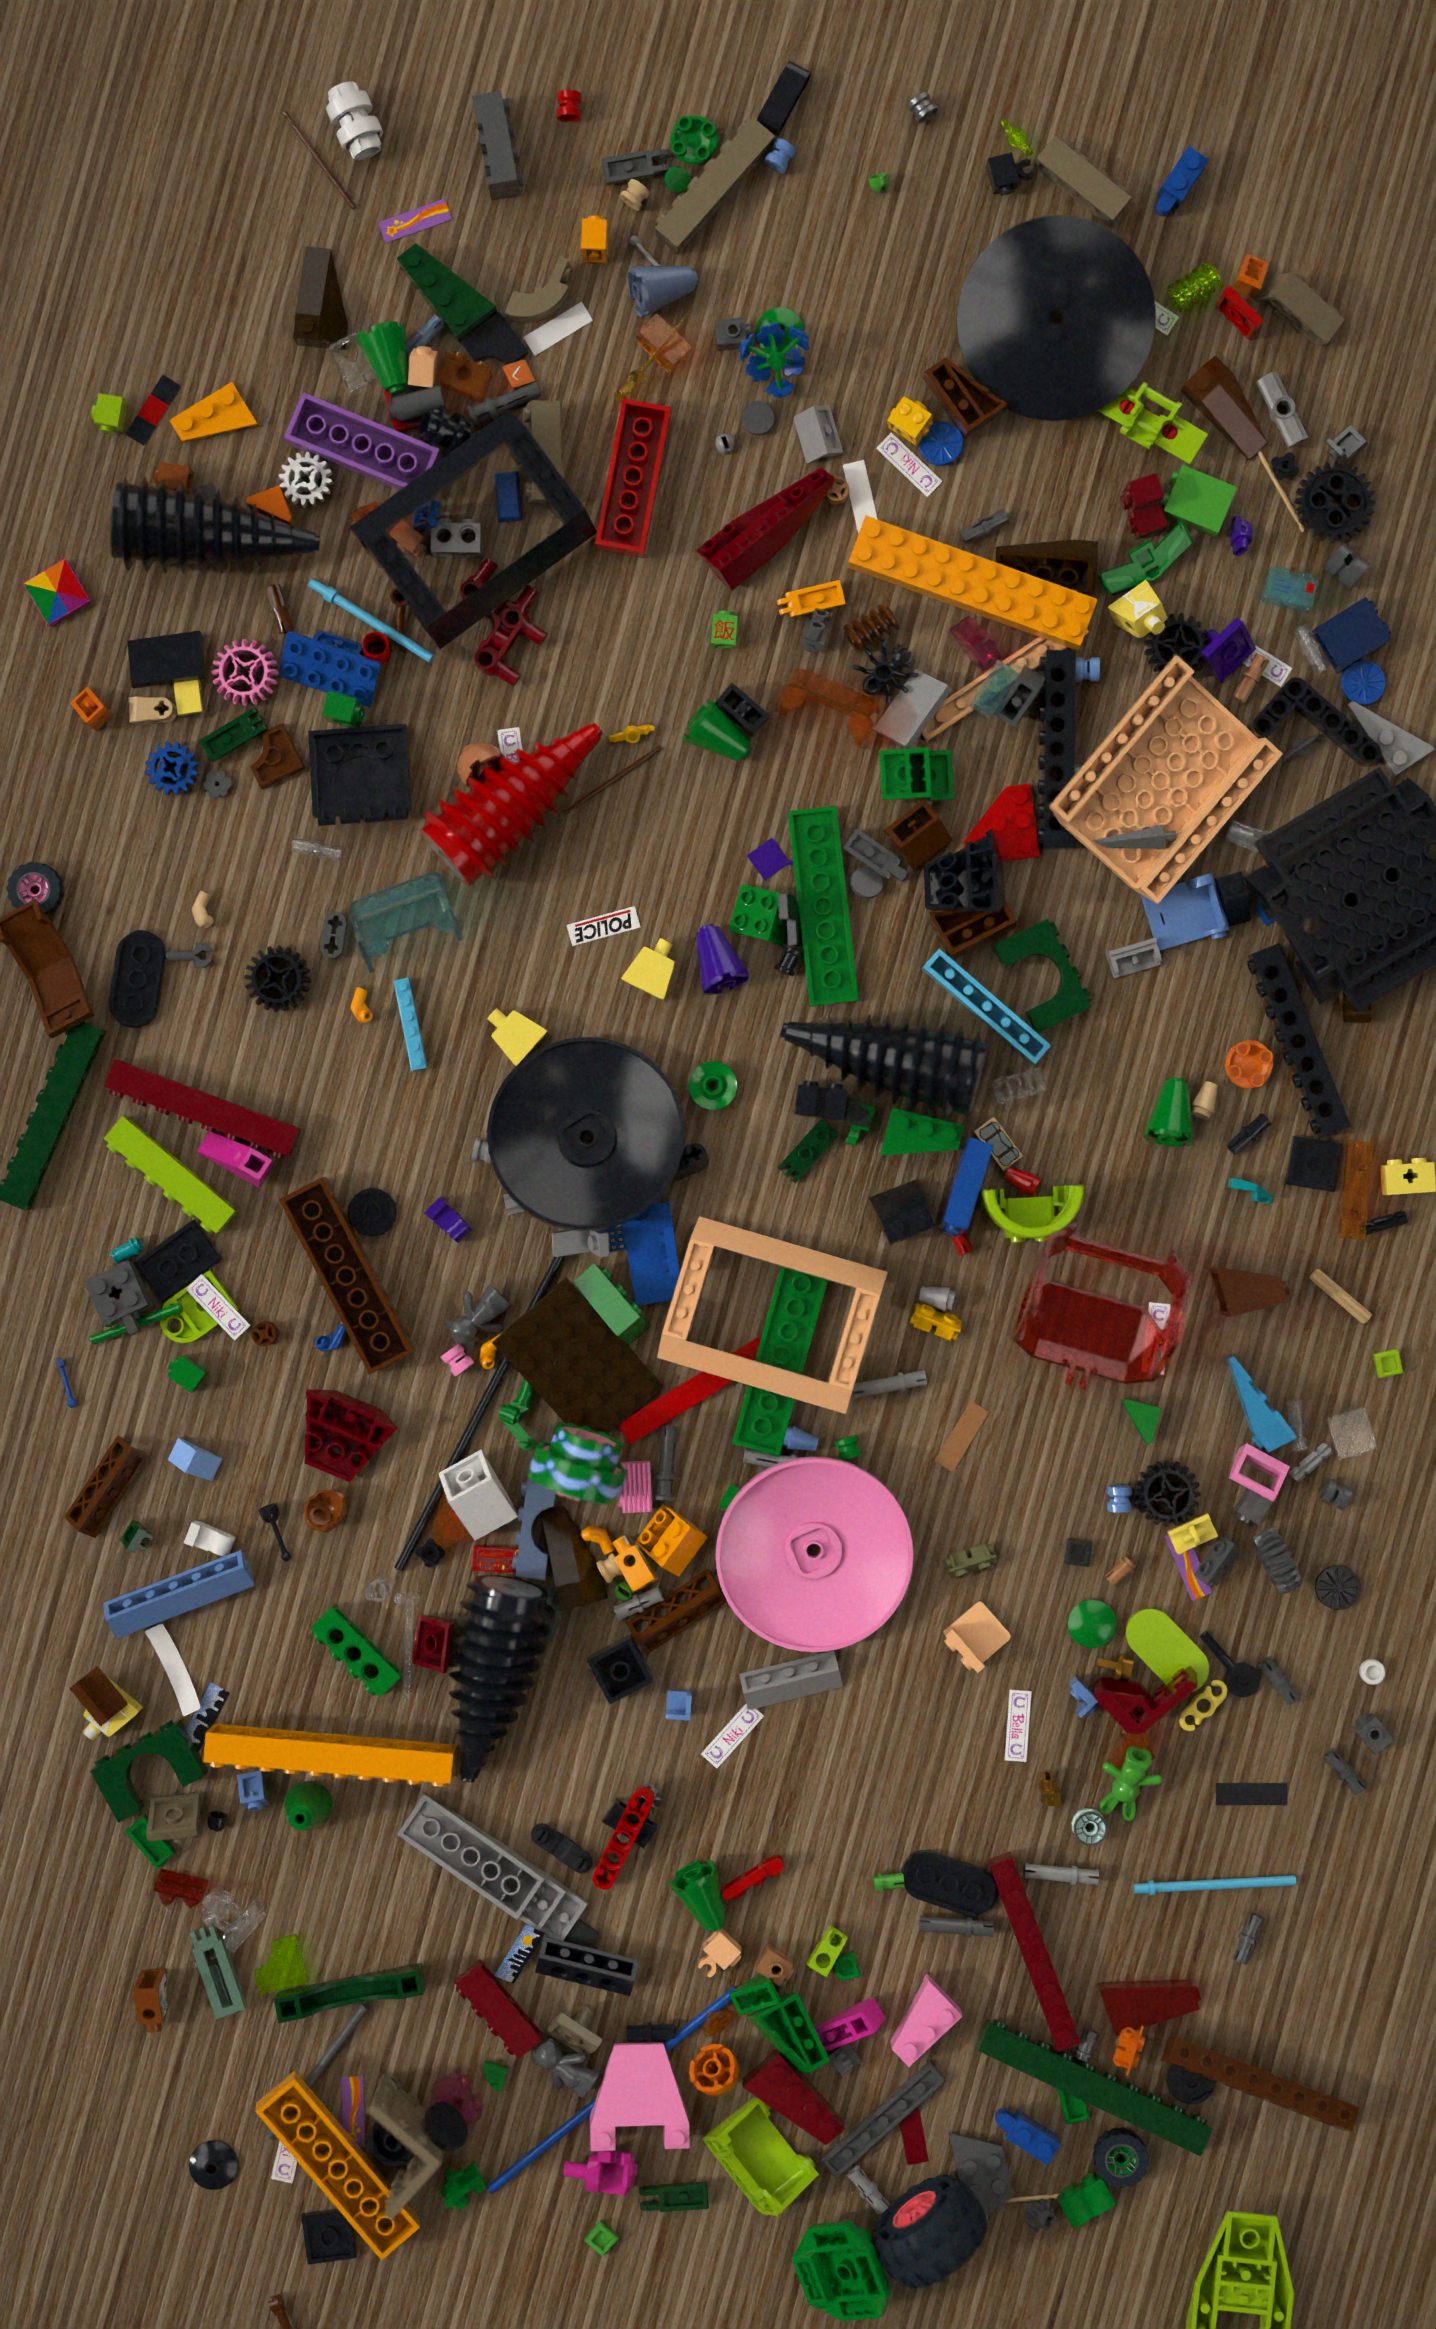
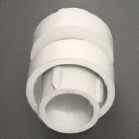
M352 81L336 85L328 92L330 103L327 105L326 111L332 125L341 126L336 135L342 149L350 151L352 158L355 160H363L374 156L381 150L380 138L383 135V130L376 116H368L373 106L367 92L359 90L357 83Z

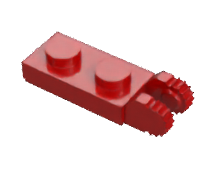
M772 1855V1857L767 1858L721 1887V1894L725 1901L730 1898L736 1900L751 1885L757 1887L766 1880V1876H776L779 1872L781 1873L784 1868L783 1858L778 1855Z

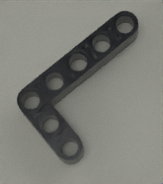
M1298 677L1288 680L1249 725V730L1257 738H1266L1273 733L1294 708L1359 765L1364 767L1371 766L1380 759L1382 754L1381 747L1307 682ZM1293 684L1299 688L1298 696L1290 694L1288 690L1289 685ZM1309 700L1316 702L1318 706L1317 712H1312L1308 709L1307 702ZM1273 703L1282 705V714H1276L1273 711ZM1330 716L1336 720L1335 728L1328 727L1326 717ZM1261 721L1267 725L1266 733H1261L1257 730V722ZM1346 732L1354 735V744H1349L1345 741L1344 735ZM1365 748L1373 752L1372 760H1367L1363 756Z

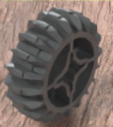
M1270 1528L1255 1535L1253 1538L1254 1547L1274 1587L1281 1594L1295 1591L1296 1588L1301 1586V1576L1280 1534L1275 1529Z

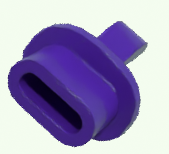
M1238 515L1232 520L1230 544L1233 547V555L1241 556L1245 553L1253 539L1251 524L1241 519Z

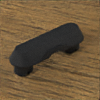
M539 1823L532 1828V1841L558 1858L569 1868L583 1874L591 1869L593 1865L592 1857L565 1835L544 1823Z

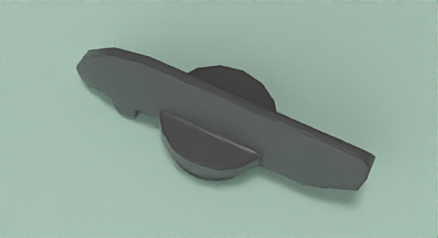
M1315 734L1308 739H1296L1293 742L1292 749L1281 758L1285 762L1295 755H1306L1310 751V745L1316 742L1322 734Z

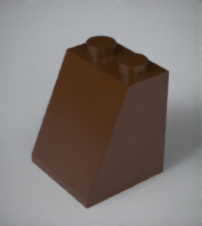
M1215 1266L1209 1267L1222 1315L1233 1317L1288 1302L1286 1297L1289 1295L1288 1285L1286 1281H1282L1281 1277Z

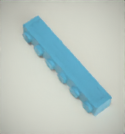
M410 978L394 980L411 1071L427 1069L428 1066Z

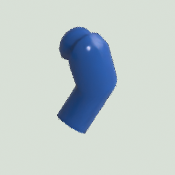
M339 1323L332 1335L317 1337L315 1339V1347L323 1352L339 1349L348 1334L344 1325Z

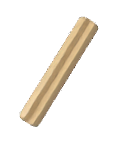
M1320 1269L1314 1270L1310 1275L1311 1281L1359 1322L1365 1324L1370 1319L1372 1314Z

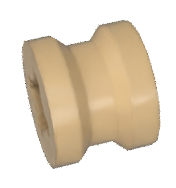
M630 179L628 188L622 191L619 196L628 206L639 211L642 207V201L650 196V192L637 180Z
M611 1553L608 1559L596 1562L600 1573L608 1584L617 1575H623L614 1559L616 1557L614 1553Z

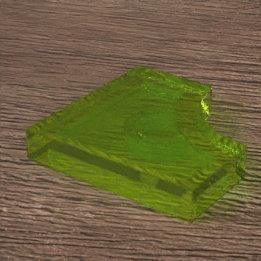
M297 1933L273 1939L272 1953L269 1960L254 1970L260 1995L308 1983Z

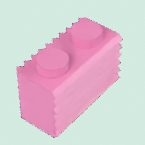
M650 1461L621 1462L620 1464L628 1472L620 1501L617 1504L618 1507H622L623 1513L652 1512Z

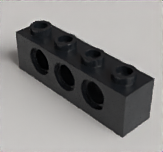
M544 1936L535 1973L630 1996L639 1960Z

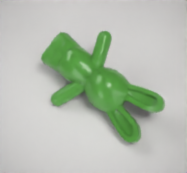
M1135 1746L1129 1747L1122 1769L1109 1762L1103 1764V1770L1116 1779L1112 1783V1791L1100 1802L1101 1814L1107 1815L1111 1813L1117 1803L1121 1801L1123 1802L1122 1814L1124 1819L1127 1821L1133 1820L1136 1814L1135 1799L1140 1794V1785H1159L1162 1783L1163 1779L1160 1775H1145L1146 1770L1152 1764L1149 1751Z

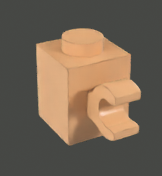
M419 346L417 349L413 348L409 358L408 385L433 388L436 382L438 351H433V349L426 346Z
M721 1928L715 1931L703 1943V1950L708 1955L700 1959L698 1967L702 1968L704 1964L711 1965L712 1968L707 1972L709 1978L716 1973V1963L723 1970L729 1965L733 1967L741 1958V1946Z

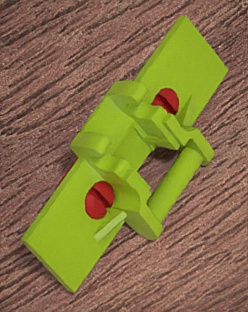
M1143 382L1137 392L1128 387L1115 400L1097 410L1121 424L1122 427L1119 433L1148 450H1151L1155 444L1189 465L1209 435L1177 416L1183 405L1179 401L1175 403L1149 388V384ZM1143 396L1171 411L1169 416L1157 415L1141 403Z

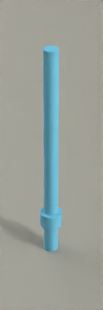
M314 578L310 580L308 587L323 595L324 600L342 607L427 662L431 663L434 659L435 654L339 595V591L335 588L327 587Z

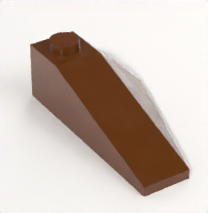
M1215 355L1183 385L1180 392L1250 460L1267 441L1233 372Z

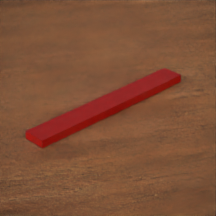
M761 1335L730 1354L755 1361ZM701 1371L630 1415L618 1427L631 1445L734 1380Z

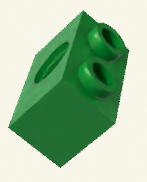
M331 691L327 692L321 715L328 722L349 728L362 724L365 710L362 709V704L357 698Z

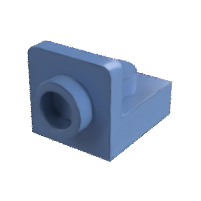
M1074 1676L1068 1682L1072 1688L1069 1692L1079 1702L1084 1700L1075 1710L1077 1715L1082 1718L1084 1715L1089 1716L1097 1708L1096 1703L1098 1701L1094 1698V1694Z
M262 1771L237 1775L240 1804L245 1809L258 1811L263 1809V1806L269 1805Z

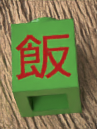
M719 611L718 614H713L711 647L736 649L738 616L733 615V612Z

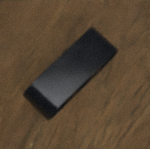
M789 60L760 111L757 121L767 130L778 136L810 79L811 72Z

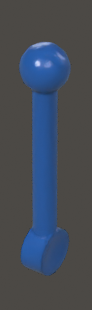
M62 1358L57 1359V1365L69 1399L67 1404L70 1408H74L77 1405V1401L73 1398L64 1368V1361Z

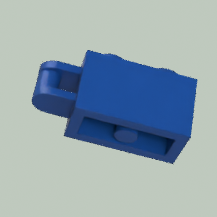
M1190 146L1187 147L1160 188L1157 195L1160 199L1155 207V211L1159 216L1168 215L1173 207L1179 208L1209 161L1207 157Z
M1004 2108L996 2111L997 2125L1004 2130L1006 2139L1048 2166L1061 2146L1058 2135L1016 2109L1014 2114Z

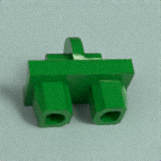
M474 2161L465 2169L460 2168L455 2172L449 2168L445 2172L447 2180L443 2183L444 2188L441 2190L445 2199L444 2205L448 2209L454 2206L462 2210L469 2202L467 2192L473 2190L476 2194H480L486 2189V2182L480 2174L479 2166Z

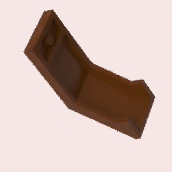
M35 898L0 917V941L7 946L27 977L47 1035L53 1039L93 1017L94 1013L75 960L38 900Z

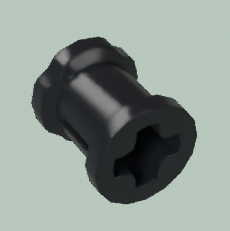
M783 946V953L774 969L793 977V970L798 959L802 958L803 954Z

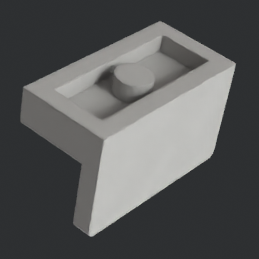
M830 405L813 406L794 416L795 426L807 463H812L822 457L837 456L843 453Z

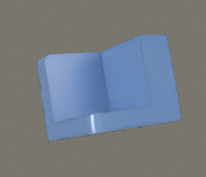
M668 1689L665 1719L690 1721L692 1691Z

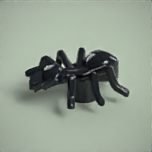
M881 639L883 662L879 663L873 657L871 651L866 648L864 651L875 665V668L865 669L862 666L854 665L853 669L864 674H871L863 680V691L867 695H878L882 691L883 686H885L886 703L890 704L889 683L891 681L898 690H902L905 693L908 692V689L899 684L893 677V674L907 679L918 677V673L897 671V668H909L915 662V659L906 664L911 657V652L903 655L907 648H902L895 653L900 647V644H897L892 650V661L888 662L885 640Z

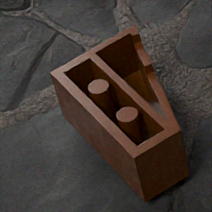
M1006 900L1005 906L998 912L935 911L928 913L930 924L947 955L952 960L1015 929L1017 925V920Z

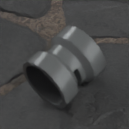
M1329 1478L1321 1490L1319 1500L1325 1503L1331 1502L1336 1508L1343 1511L1351 1499L1353 1489L1346 1485L1340 1486L1337 1481Z

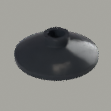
M209 2140L198 2145L189 2160L191 2177L199 2186L209 2190H218L229 2185L238 2170V2159L234 2150L228 2144L218 2140ZM208 2165H214L216 2171H210Z

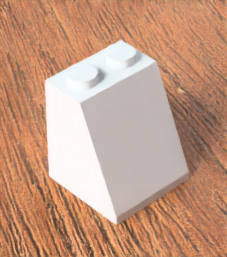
M482 1450L438 1473L448 1503L474 1540L488 1535L493 1530L518 1517L510 1497Z

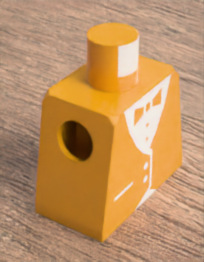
M625 1535L613 1542L614 1547L619 1553L614 1559L633 1592H640L659 1580V1577L638 1545L631 1546ZM631 1556L636 1560L633 1566H630L628 1563V1559Z

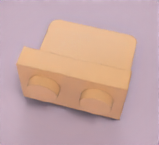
M981 1601L976 1602L943 1631L947 1637L944 1640L947 1646L953 1652L958 1650L963 1656L960 1659L969 1671L974 1668L977 1673L985 1667L983 1662L1011 1638L1010 1633Z

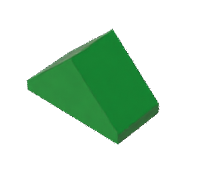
M1124 1397L1121 1399L1123 1406L1146 1444H1150L1153 1441L1161 1408Z
M758 1974L729 1993L739 2015L780 2004L781 2002L771 1980L762 1974Z

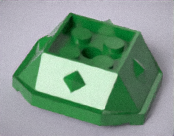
M851 2220L812 2224L806 2230L798 2249L792 2257L808 2304L817 2309L821 2308L829 2315L841 2321L881 2318L886 2313L891 2297L890 2281L875 2251L871 2231L855 2226Z

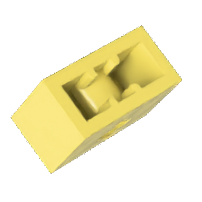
M1411 1158L1412 1163L1402 1164V1159L1387 1160V1165H1380L1382 1195L1436 1192L1434 1162H1427L1426 1158ZM1412 1173L1413 1178L1403 1179V1174Z

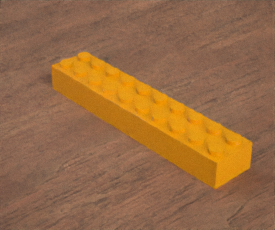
M866 515L848 561V568L1076 651L1081 646L1098 600Z
M214 1723L206 1732L203 1762L210 1763L212 1767H225V1764L235 1765L234 1768L242 1770L249 1769L252 1766L259 1767L260 1771L272 1772L275 1768L284 1769V1773L288 1774L309 1771L308 1774L312 1776L333 1773V1777L347 1778L348 1775H356L360 1780H372L373 1777H379L384 1782H397V1779L407 1780L408 1784L419 1785L422 1784V1781L432 1782L433 1786L444 1787L446 1783L451 1784L455 1775L457 1744Z

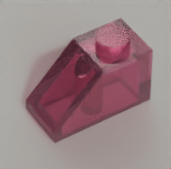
M969 615L949 629L970 661L982 672L1002 659L993 638Z

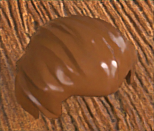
M325 1489L317 1491L308 1498L304 1506L305 1523L307 1526L312 1528V1530L325 1533L337 1528L346 1514L345 1495L338 1491Z

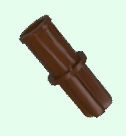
M279 584L269 585L266 590L272 607L270 612L274 613L279 634L294 631L288 612L290 607L285 603L281 586Z

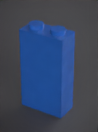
M971 1137L964 1144L938 1224V1228L943 1230V1234L956 1237L957 1235L961 1236L967 1230L994 1145Z

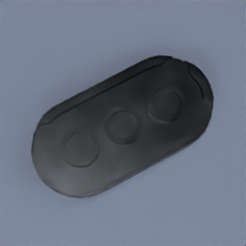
M137 930L129 933L119 942L116 950L109 996V1009L121 1025L130 1028H139L149 1024L156 1017L160 1004L166 964V948L158 936L148 931Z
M919 1850L912 1853L902 1865L901 1872L904 1877V1887L912 1897L970 1917L978 1916L988 1911L995 1902L997 1895L995 1882L992 1876L981 1867L931 1850Z

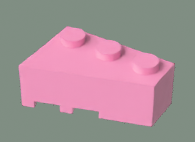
M927 1973L917 1994L913 1997L908 2011L904 2014L890 2040L892 2050L908 2067L963 2017L960 2007Z

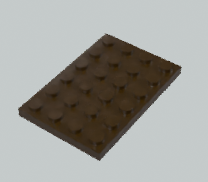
M567 1277L492 1342L565 1424L573 1423L578 1427L587 1426L594 1431H601L608 1435L663 1387L660 1380L633 1350L613 1332Z

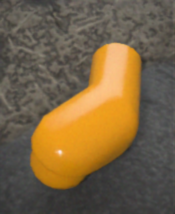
M356 987L350 1008L359 1022L368 1023L373 1017L372 1012L365 1004L368 990Z
M501 1334L481 1346L479 1362L484 1369H492L495 1365V1355L498 1349L492 1342Z

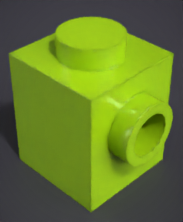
M98 393L97 404L92 407L91 419L94 420V424L103 433L115 434V431L123 432L128 403L123 397Z

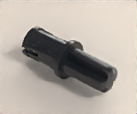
M1260 1113L1247 1127L1243 1126L1242 1131L1227 1143L1228 1150L1232 1154L1237 1155L1249 1143L1257 1141L1256 1137L1271 1126L1272 1123L1263 1113Z
M649 2022L648 2025H627L626 2027L627 2041L649 2040V2043H652V2040L674 2039L676 2036L674 2024L652 2025Z

